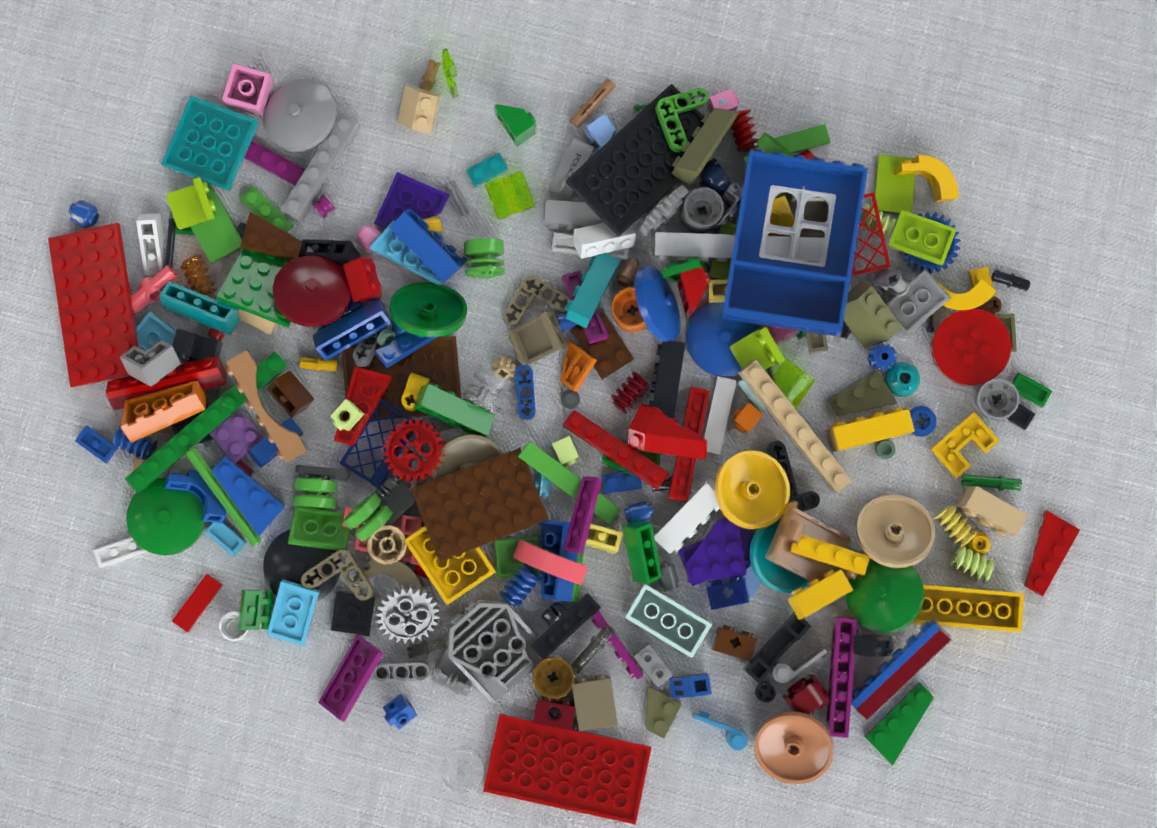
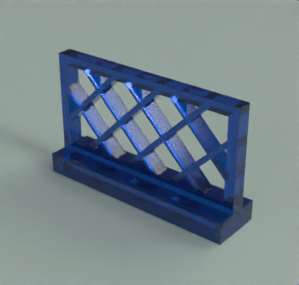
M380 399L355 445L348 448L339 464L365 479L374 487L379 488L390 472L387 469L390 463H384L388 456H384L383 460L375 461L373 450L384 448V452H386L387 449L383 446L372 448L370 437L380 434L382 444H385L383 434L388 433L390 430L382 432L380 420L391 418L393 426L391 431L394 432L397 430L393 417L402 416L407 419V424H409V419L414 420L415 423L417 420ZM381 404L388 407L390 416L379 418L378 409ZM377 421L380 432L369 435L368 425L371 422ZM414 432L410 434L409 439H411ZM367 437L370 449L359 451L357 444L359 439ZM402 439L401 442L406 446L407 443ZM401 447V448L398 449V451H397L398 457L401 455L402 451L404 450L403 447ZM370 451L373 462L362 464L360 453ZM357 454L359 465L351 466L347 464L346 460L349 455ZM373 464L375 472L371 478L364 474L363 466Z

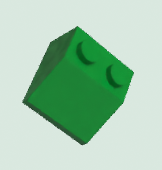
M497 104L494 106L497 119L517 147L536 134V120L530 112L527 114L522 108Z

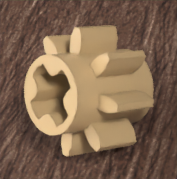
M501 356L498 360L494 359L491 372L495 373L496 378L506 380L509 376H514L516 364L512 363L511 358Z

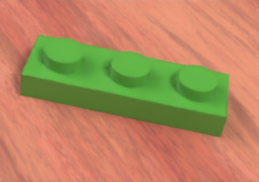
M253 185L239 198L257 216L286 233L294 226Z

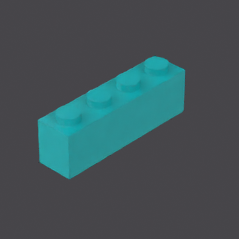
M606 253L592 256L588 265L591 267L590 270H585L581 278V281H583L582 285H577L573 293L575 296L574 300H569L565 308L568 311L566 319L587 328L618 268L619 259Z
M171 281L167 283L159 295L165 309L228 335H231L240 321L235 307Z

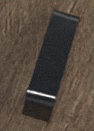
M781 441L769 443L766 453L774 459L777 458V454L772 452L771 449L774 448V445L780 447L778 457L783 456V459L777 460V462L783 463L786 467L785 473L791 485L789 500L798 502L796 508L802 512L816 508L820 503V497L816 492L798 493L785 445ZM808 495H812L815 499L814 504L811 506L805 500Z

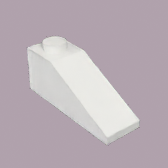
M141 214L136 223L144 275H156L164 268L161 214Z

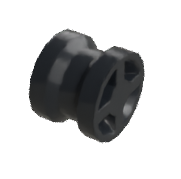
M761 682L755 688V695L761 702L769 703L775 698L776 690L770 683Z

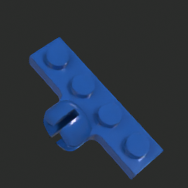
M393 323L391 330L396 334L395 340L376 350V356L388 368L437 337L414 335Z

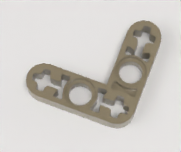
M528 276L523 280L505 310L503 320L508 326H516L534 297L560 313H567L568 311L565 310L566 307L561 309V304L557 301L555 305L552 304L556 294L560 295L558 300L562 302L567 300V304L571 299L540 279ZM533 280L536 287L540 288V285H543L539 295L535 294L537 292L535 288L527 289L528 285L526 283H531ZM544 290H551L553 297L546 300L542 297V293ZM519 296H524L527 299V303L524 306H518L516 299ZM513 305L516 309L522 310L521 313L516 312V321L508 322L509 318L507 315H512L514 309L511 308Z
M348 550L337 551L305 572L301 578L302 585L312 589L341 572L358 599H370L374 593L373 586L352 553ZM340 554L347 555V562L338 563L337 566L339 568L337 569L332 559L338 561L341 558ZM326 563L332 566V572L329 575L324 574L322 571V567ZM352 569L357 570L359 573V577L355 581L349 578V572ZM319 573V575L323 577L322 580L320 577L314 579V584L307 583V580L309 579L308 575L315 576ZM362 579L364 580V582L360 584L363 588H368V591L366 592L367 596L360 595L362 589L359 585H357L356 587L354 586V584L360 582Z

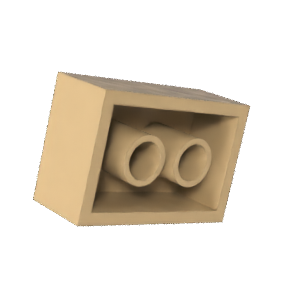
M978 486L967 487L956 506L964 516L969 518L972 516L978 519L977 523L984 527L994 528V532L1002 537L1017 536L1028 517L1026 513Z

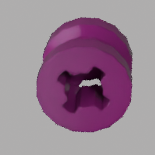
M324 194L320 196L318 202L312 203L323 218L327 217V213L336 209Z

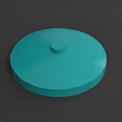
M781 516L775 523L759 528L756 531L750 546V562L754 574L764 586L776 592L792 593L801 587L802 589L806 588L810 581L765 558L781 521Z

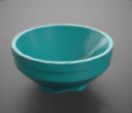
M898 362L887 370L885 383L892 394L900 397L909 396L918 389L920 374L912 364ZM901 373L909 374V383L903 384L900 381Z

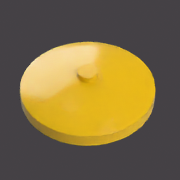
M744 451L731 456L720 467L715 479V497L720 510L731 522L743 528L759 529L775 523L783 515L789 502L790 486L784 469L774 458L759 451Z

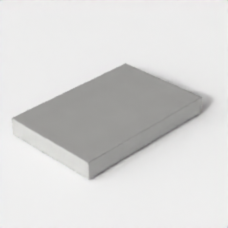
M926 269L909 283L910 289L904 296L895 295L886 303V306L902 326L901 331L906 336L951 299Z

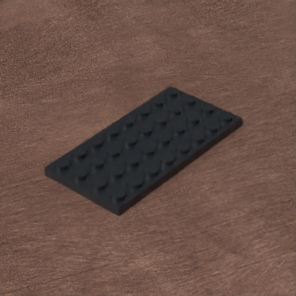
M670 84L565 182L618 237L680 181L679 178L671 174L675 168L672 164L678 156L682 158L684 152H673L670 149L655 111V107L660 99L681 93L673 84ZM684 99L677 100L680 107L687 105ZM662 105L661 109H665L667 113L668 107ZM697 109L678 114L687 142L689 141L690 143L694 140L692 134L696 128H702L704 125L702 122L704 116ZM673 121L666 123L669 129H676V124ZM676 138L674 144H678L680 146L682 142L677 141Z

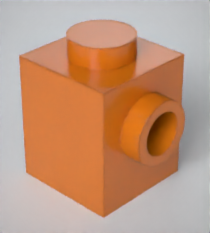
M748 402L743 409L739 407L733 414L735 419L732 422L735 423L734 427L739 432L744 433L745 431L749 433L763 413Z

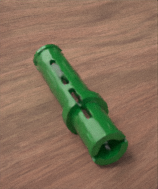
M962 474V486L997 488L999 491L1004 489L1021 491L1022 488L1020 486L1022 485V479Z

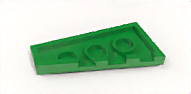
M918 683L864 736L892 766L934 698L921 683Z

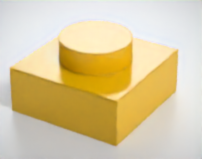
M989 267L968 272L972 289L981 279L987 281L991 286L993 285Z

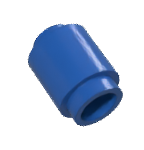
M646 501L628 505V508H624L627 523L636 520H651L650 516L653 515L652 506L647 504Z

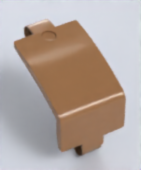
M792 501L788 503L765 558L810 582L817 578L819 581L825 579L823 575L831 570L835 572L842 570L846 578L855 580L856 573L789 552L791 543H798L801 535L845 549L848 546L850 537L797 509L798 502Z

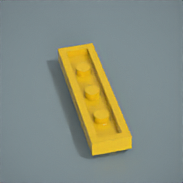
M801 535L798 543L792 542L789 550L791 553L859 575H865L870 558L867 555L805 535Z

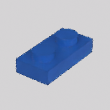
M87 425L75 439V442L104 463H108L119 449Z
M619 472L601 475L604 494L642 489L641 479L628 473Z

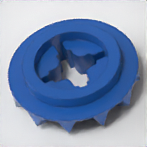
M925 406L912 408L909 411L912 423L918 420V416H921V419H928V421L922 424L923 427H920V424L913 423L915 432H912V434L915 436H927L932 433L936 427L934 412Z

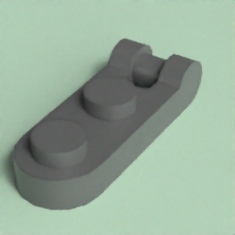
M296 465L295 473H299V477L305 478L310 477L311 474L318 475V478L329 480L330 476H335L341 481H347L350 478L349 471L338 468Z

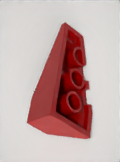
M646 404L639 405L629 427L628 446L647 452L704 460L707 458L706 439L689 428L685 429L677 423L676 419L668 418L659 408Z

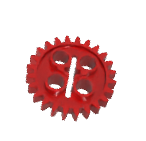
M409 419V424L402 421V427L395 425L397 431H389L392 436L391 438L385 437L389 443L383 445V447L387 448V451L383 452L382 455L388 456L384 463H390L387 468L388 470L395 469L393 472L394 476L400 474L399 479L404 480L406 477L408 482H411L412 478L415 482H419L420 477L422 480H426V474L433 477L432 470L439 471L436 465L437 463L443 464L439 459L446 456L441 453V450L446 447L440 445L444 439L437 438L440 432H434L435 426L431 425L428 428L429 422L425 421L422 424V421L417 419L415 423L414 420ZM415 432L417 437L411 442L409 436ZM404 439L408 445L415 447V450L423 455L427 461L424 462L418 455L413 454V451L405 446L401 440ZM430 444L431 451L425 454L424 447ZM403 447L404 454L403 456L398 457L397 451L399 448ZM417 459L419 466L413 469L412 462Z

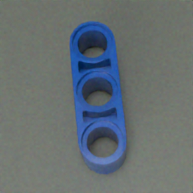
M291 418L281 424L285 428L297 432L300 437L304 433ZM266 436L252 447L248 454L261 468L278 455L276 453L278 447L275 443L271 444Z

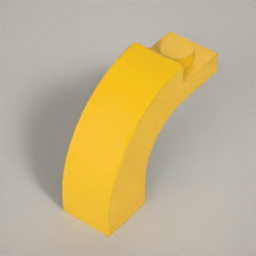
M918 155L911 160L900 162L901 164L894 168L895 175L918 174L926 178L932 188L934 203L949 202L959 198L958 185L953 173L943 162L934 157Z
M933 277L951 297L943 306L954 310L977 308L989 301L998 292L987 281L981 279L970 291L958 294L948 290Z

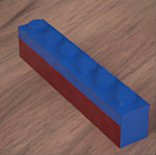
M934 619L931 622L926 621L920 627L921 631L916 636L914 634L911 635L906 641L907 644L902 649L898 648L892 654L893 658L889 662H883L878 668L879 671L874 676L871 674L864 681L865 685L862 688H856L852 692L851 705L866 720L879 710L952 640L951 635Z

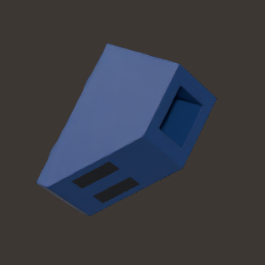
M708 673L669 678L672 698H688L712 694Z

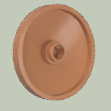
M783 712L768 718L760 726L755 738L754 751L759 765L773 778L790 784H804L818 779L828 770L833 759L834 745L829 731L819 720L800 712Z

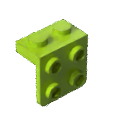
M200 177L193 179L194 185L166 195L178 229H184L215 218L213 211H216L214 202L207 197V193H210L207 183H202Z

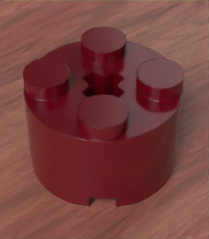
M810 674L811 678L807 680L803 677L787 689L789 694L787 696L783 695V699L793 712L812 716L814 710L818 707L822 708L829 703L827 691L814 674Z

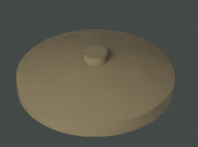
M478 434L458 435L443 444L446 448L441 450V453L446 456L440 457L439 460L443 464L437 463L436 466L439 471L432 470L433 477L431 479L432 481L504 453L496 443L485 436Z

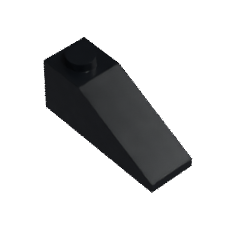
M302 239L299 257H325L344 269V264L358 259L361 254L351 241Z

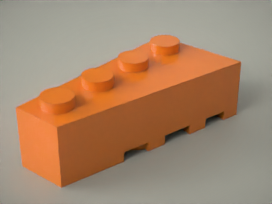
M198 381L125 400L120 427L132 443L206 409L207 396Z

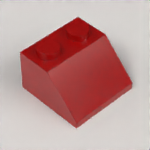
M360 257L343 265L353 302L374 301L377 298H381L383 295L381 283L378 280L373 258Z

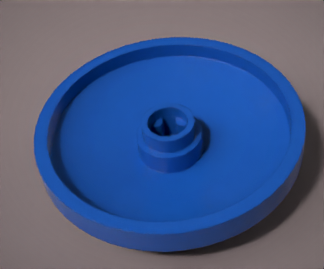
M653 266L642 268L635 277V295L640 313L647 327L657 339L663 342L676 339L680 333L681 318L674 292L667 279L663 277V274Z
M714 302L702 307L690 321L686 333L687 349L694 363L708 374L719 377L738 375L737 372L741 367L729 347L761 326L760 324L723 319L724 302Z

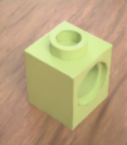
M345 399L330 417L334 420L333 424L339 430L350 431L364 413L351 401ZM349 412L350 417L344 422L343 414Z
M570 436L552 443L561 465L565 464L566 467L577 463L576 459L579 456Z

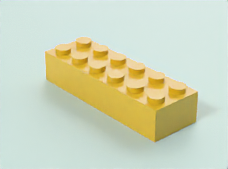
M924 585L923 606L919 615L912 622L924 624L926 621L931 622L934 619L940 626L1022 633L1024 593Z

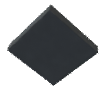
M337 592L331 631L370 636L376 597L360 600L355 594Z

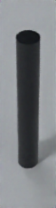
M169 218L165 267L168 265L171 268L173 267L176 223L174 218Z

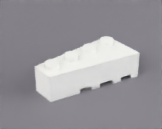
M709 478L705 485L698 489L690 500L677 511L676 515L672 516L655 534V540L669 554L673 550L677 552L684 545L682 541L686 537L690 539L698 531L696 527L700 523L704 525L711 518L709 514L713 510L718 511L720 509L715 497V482Z

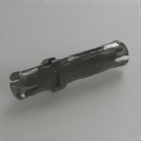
M605 624L599 633L590 639L591 642L570 665L573 672L576 671L579 674L594 655L605 647L606 641L614 634L611 626L608 627Z

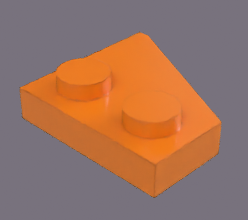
M568 340L567 357H564V368L561 372L560 381L571 390L577 392L597 359L574 342Z

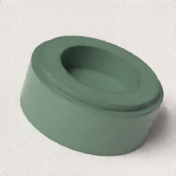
M390 328L384 329L379 334L377 343L383 347L395 340V332Z
M890 440L879 441L876 444L875 452L881 459L891 458L895 454V445Z

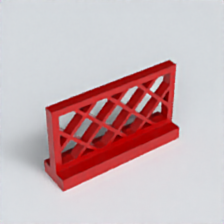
M875 192L864 194V198L872 197L873 206L869 211L862 208L867 215L862 223L859 222L858 231L861 227H864L871 234L866 242L857 237V240L864 243L858 253H854L857 256L853 260L851 277L891 267ZM869 215L877 220V225L873 230L863 225ZM877 227L879 229V234L875 232ZM873 233L881 239L877 249L867 243ZM866 245L875 250L870 260L860 255ZM881 246H882V248H883V252H884V253H882L881 251H879V249H880ZM878 252L885 257L886 264L877 266L871 261ZM858 257L868 262L864 269L855 270L854 263Z

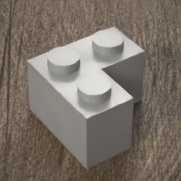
M162 340L147 351L133 346L120 356L128 375L150 387L181 364L173 346Z

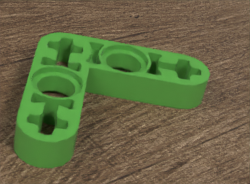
M696 88L662 98L655 107L665 138L673 152H681L687 143L678 114L705 105L709 96L703 88ZM697 94L699 97H703L701 101L700 99H695L691 103V99H694ZM682 98L686 101L687 105L680 107L677 100ZM662 105L668 107L667 113L665 109H661ZM673 121L676 124V129H669L666 123ZM676 138L677 141L682 142L680 146L678 144H674Z

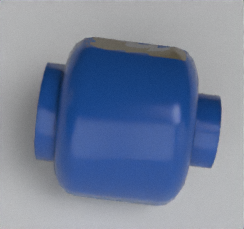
M83 200L78 201L76 204L73 203L68 211L71 222L83 228L93 227L99 219L96 206Z

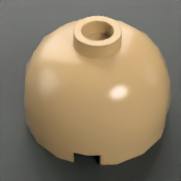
M390 525L382 526L367 540V550L370 557L381 564H392L399 561L407 548L404 534L396 527Z

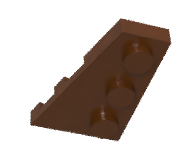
M249 213L241 242V249L288 260L299 258L302 241L254 213Z

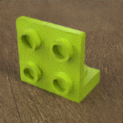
M760 327L729 347L741 368L751 360H757L764 370L774 364H780L785 361L766 327Z

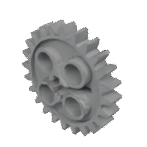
M681 186L663 198L644 219V223L639 228V231L644 236H647L665 224L684 203L683 200L687 197L689 191L684 186Z
M403 584L401 585V590L393 587L394 592L387 591V597L382 596L381 602L377 604L376 622L379 623V630L383 629V635L389 633L390 640L396 637L397 643L400 639L404 640V644L407 643L408 639L412 643H414L415 638L422 641L421 635L428 637V630L433 632V625H438L439 605H437L436 598L433 599L432 593L427 594L426 588L420 591L419 585L415 589H412L411 584H409L408 589H405Z

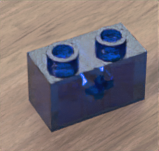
M741 576L730 577L728 582L723 583L721 579L711 581V585L706 587L711 610L745 604L751 601L746 578L741 579ZM726 587H728L729 590H733V593H731L730 597H728L727 594H723V592L726 590Z

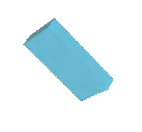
M224 521L222 523L212 522L204 531L232 557H235L247 543Z

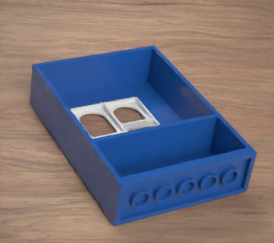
M761 149L749 151L722 314L723 319L840 336L868 168L859 163H853L851 166L844 165L843 161L838 160L830 163L824 162L825 159L822 158L805 159V156L802 155L789 157L785 156V153L782 152L768 154L765 150ZM782 192L792 194L797 201L795 220L792 227L777 226L770 223L773 200ZM820 197L827 202L829 212L826 222L809 221L803 218L804 208L809 199ZM803 228L822 230L825 233L821 260L818 263L797 259L800 232ZM769 233L789 235L791 237L788 257L782 258L765 254L766 240Z

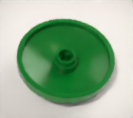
M419 282L406 285L397 290L391 297L389 312L394 323L406 332L424 337H439L451 334L462 327L467 317V304L457 291L442 284L438 286L432 282Z
M167 478L157 479L143 492H136L129 503L126 516L127 527L133 540L142 549L161 556L176 555L192 547L200 538L206 521H203V507L199 498L188 491L165 489Z
M869 558L865 575L857 574L855 580H848L853 589L846 594L848 609L859 624L871 631L892 633L902 630L916 619L922 609L925 595L924 585L920 575L913 566L892 568L881 565Z

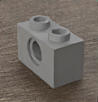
M649 643L633 654L657 687L673 676Z

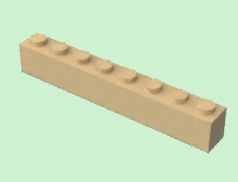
M751 360L737 372L831 491L838 493L852 481L757 360Z

